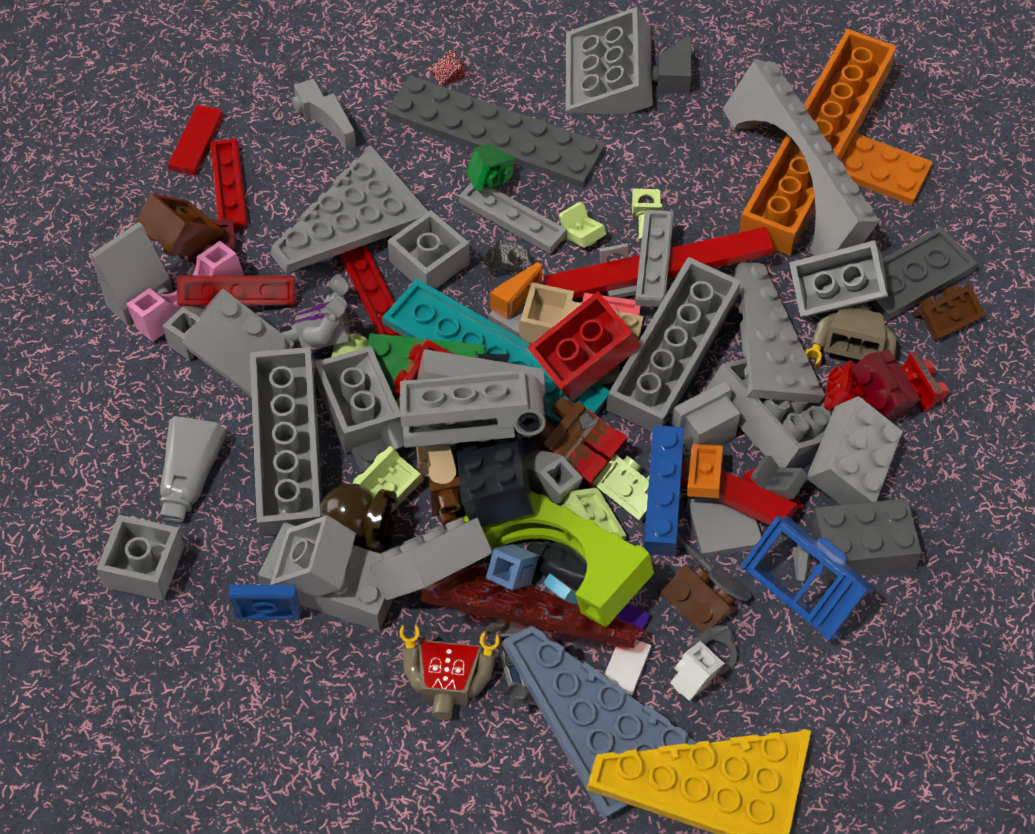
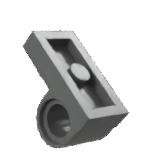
M401 421L391 422L383 427L380 431L379 440L351 449V454L360 474H363L373 464L377 455L384 452L389 446H392L406 462L417 459L416 447H404Z

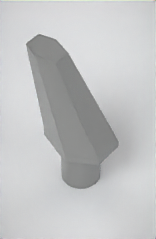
M797 544V547H793L795 575L797 580L805 581L812 555Z

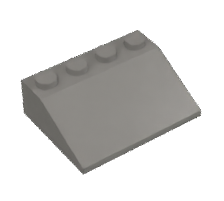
M638 7L566 32L567 113L629 114L652 106L651 31L649 24Z
M747 359L723 363L706 390L724 381L732 389L730 401L740 412L738 427L751 439L753 445L759 448L765 456H771L780 468H802L813 461L834 410L832 408L830 411H827L824 408V398L820 403L747 397L746 388L749 386V380L745 378L744 374Z

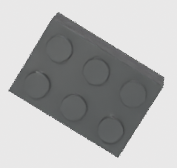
M907 498L816 507L814 509L810 523L813 538L816 540L825 538L846 555L847 560L845 563L861 576L916 570L922 552ZM826 566L823 567L824 571L821 574L823 580L838 577Z

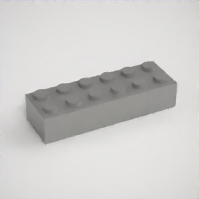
M688 257L640 338L639 343L641 347L630 355L609 391L606 410L651 432L653 425L666 426L669 421L670 412L674 411V407L678 405L738 298L741 281Z
M311 347L250 352L256 513L261 536L278 535L284 522L297 526L320 518L322 488L315 368Z

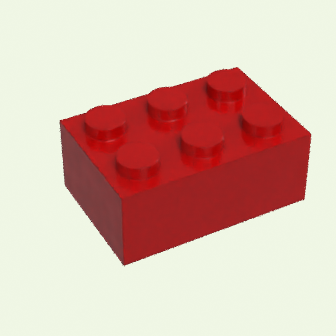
M597 291L527 348L567 399L572 402L639 349L641 344L630 328Z

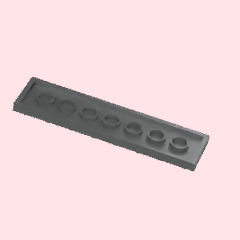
M409 75L386 110V118L473 149L490 144L514 157L515 164L582 188L605 150V143L411 75Z

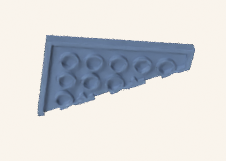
M530 626L502 642V646L585 789L597 754L610 752L619 754L627 750L637 749V751L658 749L660 746L684 743L694 745L697 743L687 736L689 733L680 727L673 726L666 717L647 704L644 706L626 694L624 688L618 684L611 683L605 675L586 662L582 663L564 651L565 648L548 640L546 635L534 626ZM586 790L603 819L629 805Z

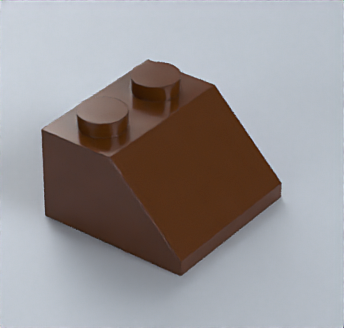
M150 193L135 223L139 222L142 224L149 239L158 242L161 245L160 249L173 257L177 254L191 256L220 237L224 232L221 227L190 201Z

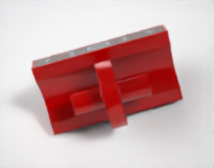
M910 352L907 362L901 366V369L920 398L916 404L921 413L929 411L935 403L943 401L948 395L949 389L945 382H936L934 380L935 366L930 359L922 360L918 352Z

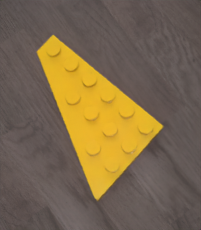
M802 729L800 732L780 734V732L769 733L766 736L734 737L727 741L710 743L709 741H701L694 745L684 743L660 746L658 749L637 751L635 749L619 754L614 752L597 754L586 790L714 834H789L811 731Z

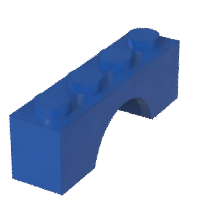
M653 425L644 548L651 555L676 557L684 427Z

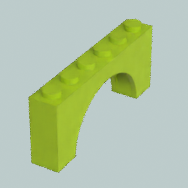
M531 491L533 514L482 527L492 552L494 548L524 539H548L563 543L574 549L587 563L584 581L575 593L580 612L604 627L611 623L654 574L651 556L645 548L628 543L615 532L610 533L600 528L591 519L585 520L577 516L570 508L566 506L560 507L543 494H536ZM467 515L464 517L465 522L469 521Z

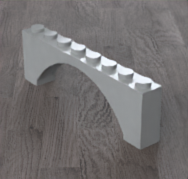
M753 61L722 109L732 126L738 129H753L758 124L765 122L774 124L792 137L800 148L810 170L815 194V232L813 244L810 247L814 256L863 244L879 223L873 208L867 203L859 191L858 185L853 182L847 173L844 164L840 162L832 150V146L826 141L818 125L808 114L805 105L799 100L793 91V87L781 73L779 66L771 61Z

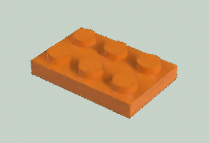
M857 133L854 135L840 161L844 164L847 173L857 185L911 206L933 163L930 160Z

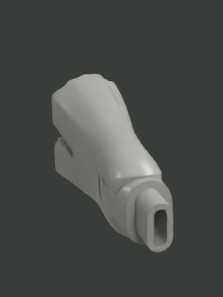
M174 416L169 420L165 461L160 485L161 499L159 504L162 509L159 517L161 519L183 522L186 512H190L192 505L197 502L208 474L227 436L226 429L219 423Z

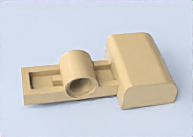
M531 282L520 320V336L525 341L533 343L582 303L573 301L574 291ZM615 311L638 340L643 316Z

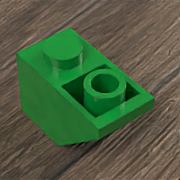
M490 144L478 146L474 149L466 173L475 190L480 192L508 182L514 172L512 167L515 158Z

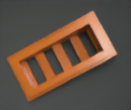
M538 262L491 291V310L507 320L511 318L527 300L531 282L542 284V264Z

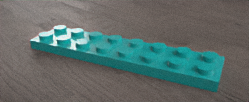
M418 279L409 286L382 317V322L385 326L404 337L484 344L487 348L486 354H507L508 363L544 369L527 348L530 345L529 343ZM544 370L545 394L543 405L545 420L557 427L562 419L552 412V408L561 397L565 399L567 397ZM595 383L574 399L572 403L576 404L579 401L585 408L597 415L607 403L610 390Z

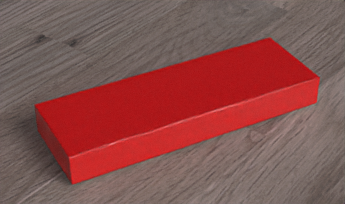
M196 105L169 160L168 168L170 171L196 175L223 118V111L221 109Z

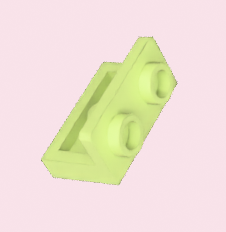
M389 446L384 452L377 455L373 464L363 474L358 475L352 484L356 483L370 489L375 496L381 489L396 492L398 503H392V513L424 478L421 473L402 459L392 446Z

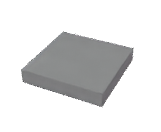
M700 497L687 500L688 512L702 558L752 550L760 540L761 535L755 518L711 498Z

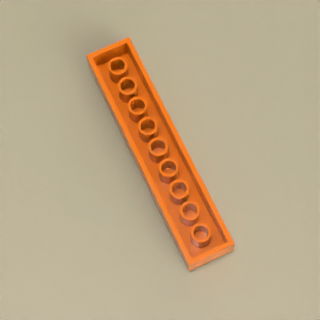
M850 29L845 31L804 103L808 114L818 125L820 132L826 141L830 143L832 150L840 161L890 73L897 49L895 45ZM787 134L741 215L739 233L766 227L774 250L790 256L816 207L809 167L800 148L792 137Z

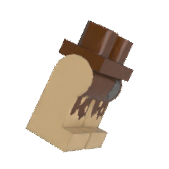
M438 444L422 448L416 447L419 473L422 476L429 475L432 516H439L441 525L444 524L446 528L445 524L460 518L458 511H463L459 477H456V467L450 445Z

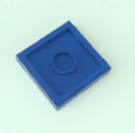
M229 584L228 595L238 619L299 620L301 618V605L295 585Z

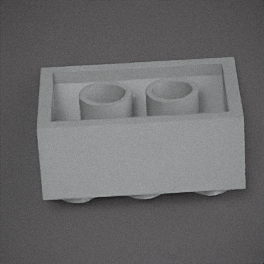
M875 240L789 262L801 318L888 297L882 256Z
M222 289L211 300L180 345L252 397L250 352L291 349L294 342Z
M372 346L314 362L316 385L345 453L351 452L352 448L379 440L380 431L383 427L391 422L401 421L400 410Z

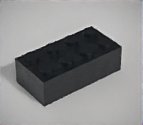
M515 427V437L492 439L485 442H460L456 444L461 502L468 520L478 518L481 527L533 514L523 435L518 433Z

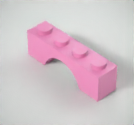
M219 241L197 256L193 275H244L237 254ZM151 288L126 304L136 328L152 342L165 334L162 325L183 307L177 305V291L169 294H160Z

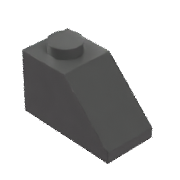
M684 37L659 55L658 66H653L652 82L657 83V92L689 93L691 82V37Z

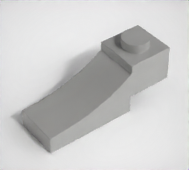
M314 78L294 85L295 97H292V103L297 113L301 112L305 120L312 119L327 128L340 141L346 151L356 148L355 131L334 93L324 97Z

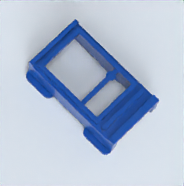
M776 516L740 566L741 569L746 570L821 632L822 636L828 641L839 639L842 634L839 631L841 625L863 596L873 593L876 589L875 586L845 563L847 557L840 549L825 538L816 540L787 516ZM782 532L820 561L819 565L814 566V572L797 595L792 593L772 574L759 565ZM826 566L838 577L815 608L812 609L800 598L815 578L823 573V567Z

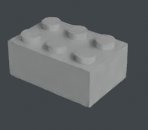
M859 396L834 407L808 472L807 479L840 505L875 502L879 496L903 431Z
M463 517L445 524L447 529H445L444 524L426 531L423 538L419 535L405 541L400 546V549L399 546L382 552V560L371 566L386 601L423 589L492 554L493 552L478 518L467 522L464 521Z

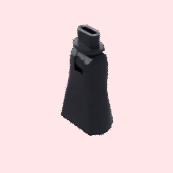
M533 541L529 543L527 550L539 555L535 568L536 572L543 574L546 578L549 574H552L574 589L578 590L586 575L587 563L574 549L559 542L552 543L551 546L548 541H545L543 544Z

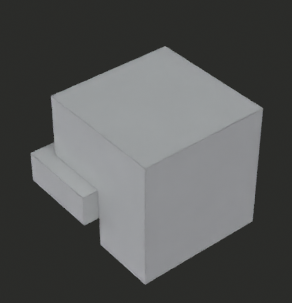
M725 381L674 407V411L670 412L669 425L672 427H684V445L690 453L692 444L723 445L736 438L740 412L730 401L732 389Z

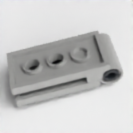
M524 370L400 381L401 426L403 427L404 447L422 448L428 445H454L460 442H485L492 439L515 437L514 427L522 435H536L545 426L541 383L536 377L525 375Z

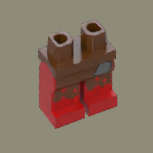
M561 397L553 406L552 412L561 418L562 421L555 428L545 420L543 430L536 434V436L543 443L545 451L562 455L583 477L582 482L591 487L615 454L618 455L627 444V436L619 430L613 429L597 415L585 408L579 401L574 404Z

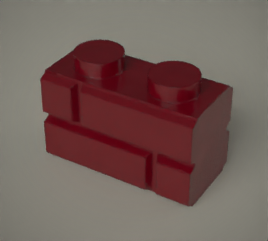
M890 349L869 353L851 369L874 409L887 419L904 414L920 400L901 367L896 363V359Z

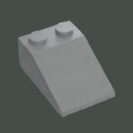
M139 222L91 254L106 305L127 326L134 322L126 305L132 299L149 288L160 294L173 293L170 278L144 227Z

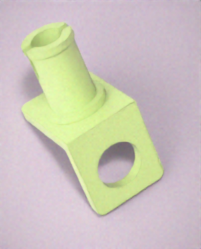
M633 189L632 220H639L638 242L640 243L642 242L645 210L662 211L659 189ZM643 196H650L654 203H638V200Z

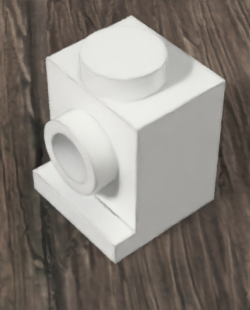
M699 641L684 653L682 660L674 668L678 673L670 683L677 692L684 695L690 701L709 684L725 663Z

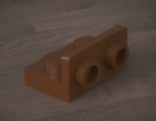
M956 284L942 291L944 297L938 300L933 295L919 302L920 309L912 312L914 318L919 315L922 316L933 340H937L986 315L970 284L961 289Z

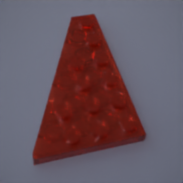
M471 564L424 588L421 601L425 603L470 612L481 618L493 617L542 628L550 633H566L611 643L623 649L637 646L643 640L645 633L644 628L614 618L607 627H604L581 614L578 604L570 603L558 596L531 586L511 590L486 579L488 570Z

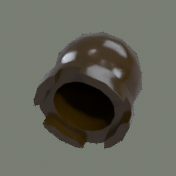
M341 484L326 494L320 504V517L328 515L355 532L353 545H359L366 541L367 550L382 553L383 547L381 545H389L394 531L397 516L391 515L392 503H398L397 494L394 491L381 489L375 496L370 489L359 484Z

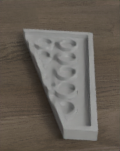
M740 262L735 268L736 279L741 281L739 289L741 302L738 306L739 313L743 314L740 329L743 356L747 359L744 374L745 378L749 380L746 396L820 403L825 394L765 265Z

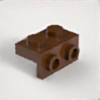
M685 564L660 593L700 632H704L709 627L720 625L729 613L735 614L739 610L732 603L735 600L734 597L720 588L717 589L709 582L711 579L705 569L699 565L694 568Z

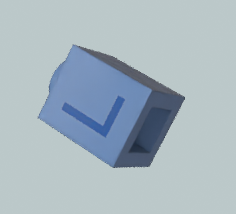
M514 544L494 548L486 579L511 590L529 586L532 583L539 555Z

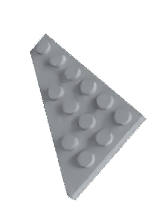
M368 146L365 148L364 153L358 159H354L350 163V167L345 169L333 181V186L326 193L323 192L318 197L317 202L312 203L300 216V220L293 228L289 227L284 237L279 238L271 246L270 255L283 271L288 273L397 234L426 214L428 210L374 148Z

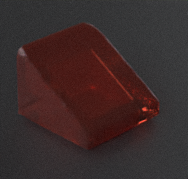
M453 49L447 51L429 67L430 73L438 85L442 87L464 79V65Z

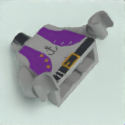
M336 274L328 284L334 291L332 295L328 294L323 304L297 312L295 323L280 328V333L292 342L300 341L302 348L311 347V350L348 342L350 323L345 311L347 302L341 296L348 291L349 286L346 280L339 274Z

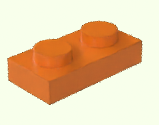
M692 444L687 496L719 498L723 446Z

